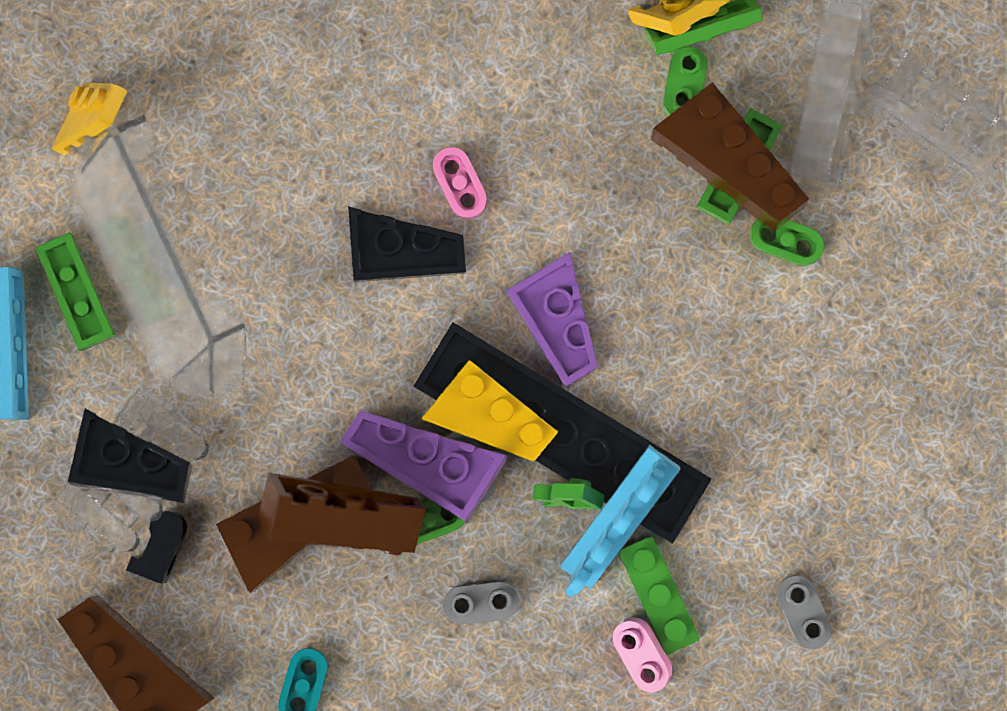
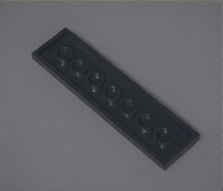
M452 322L413 387L437 400L470 360L558 431L535 461L568 481L571 478H577L591 482L593 489L605 495L604 503H607L647 447L651 445L681 468L640 525L673 544L712 478Z

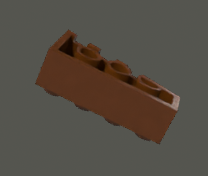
M713 82L661 121L652 130L651 140L660 147L663 146L675 155L677 160L687 167L690 166L706 178L709 184L733 198L736 204L773 231H776L803 210L809 200L807 195Z
M355 455L307 478L373 490ZM261 502L216 524L249 593L259 589L267 580L310 545L269 541L258 517Z
M89 597L57 619L119 711H198L215 699L193 681L185 671L168 659L152 642H149L135 627L101 597Z

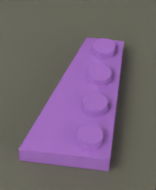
M359 411L340 441L341 444L466 522L470 520L508 459L504 454L491 452L465 442L455 441L364 411Z

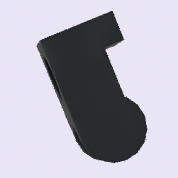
M175 511L159 512L152 518L149 526L151 537L143 557L138 555L131 556L126 571L160 584L167 583L187 532L185 518Z

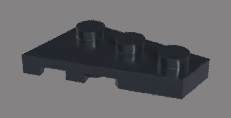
M348 206L354 282L466 274L463 235L397 220L385 215L365 212Z
M85 408L67 482L71 486L184 503L192 465L187 460L150 441L147 442L131 434L123 427L112 424Z

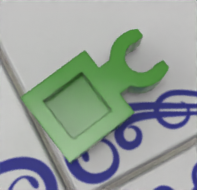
M571 478L568 483H553L552 486L544 484L534 485L532 500L543 501L542 505L546 507L566 506L570 509L602 510L605 495L593 489L591 482Z

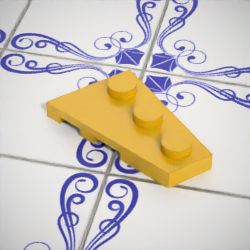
M659 0L660 4L646 10L638 5L628 9V13L634 24L669 33L670 35H680L687 32L691 28L690 25L696 21L715 15L719 12L721 6L734 0Z
M83 82L81 87L77 86L69 97L68 106L71 108L51 149L66 155L70 152L71 145L75 147L82 145L86 135L93 138L109 128L128 91L116 84Z
M470 360L421 418L424 421L532 462L537 459L558 433V431Z

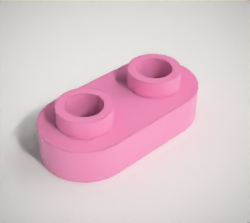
M448 147L439 151L433 161V171L451 210L461 219L471 220L479 217L486 208L487 197L468 156L464 151L455 147ZM449 162L457 163L459 166L458 172L448 174L445 171L446 164ZM463 196H473L475 204L469 208L464 207L461 204Z
M635 617L628 618L620 623L614 630L613 644L634 682L639 688L647 692L661 690L670 681L673 670L671 662L651 627L644 620ZM627 634L635 638L636 645H630L627 642ZM645 668L653 670L655 679L646 676Z

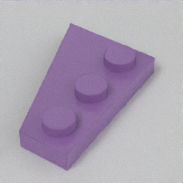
M571 252L506 291L565 388L598 367L574 272Z

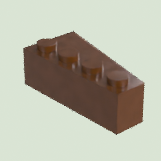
M268 472L258 517L269 541L381 550L391 555H401L402 552L415 553L425 508L416 497Z

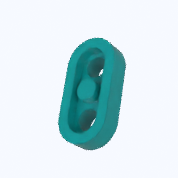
M304 648L292 656L278 701L279 711H297L292 707V700L295 697L304 699L306 705L302 711L317 710L328 672V662L321 651L315 648ZM305 660H312L316 664L314 673L307 674L303 671L302 664Z

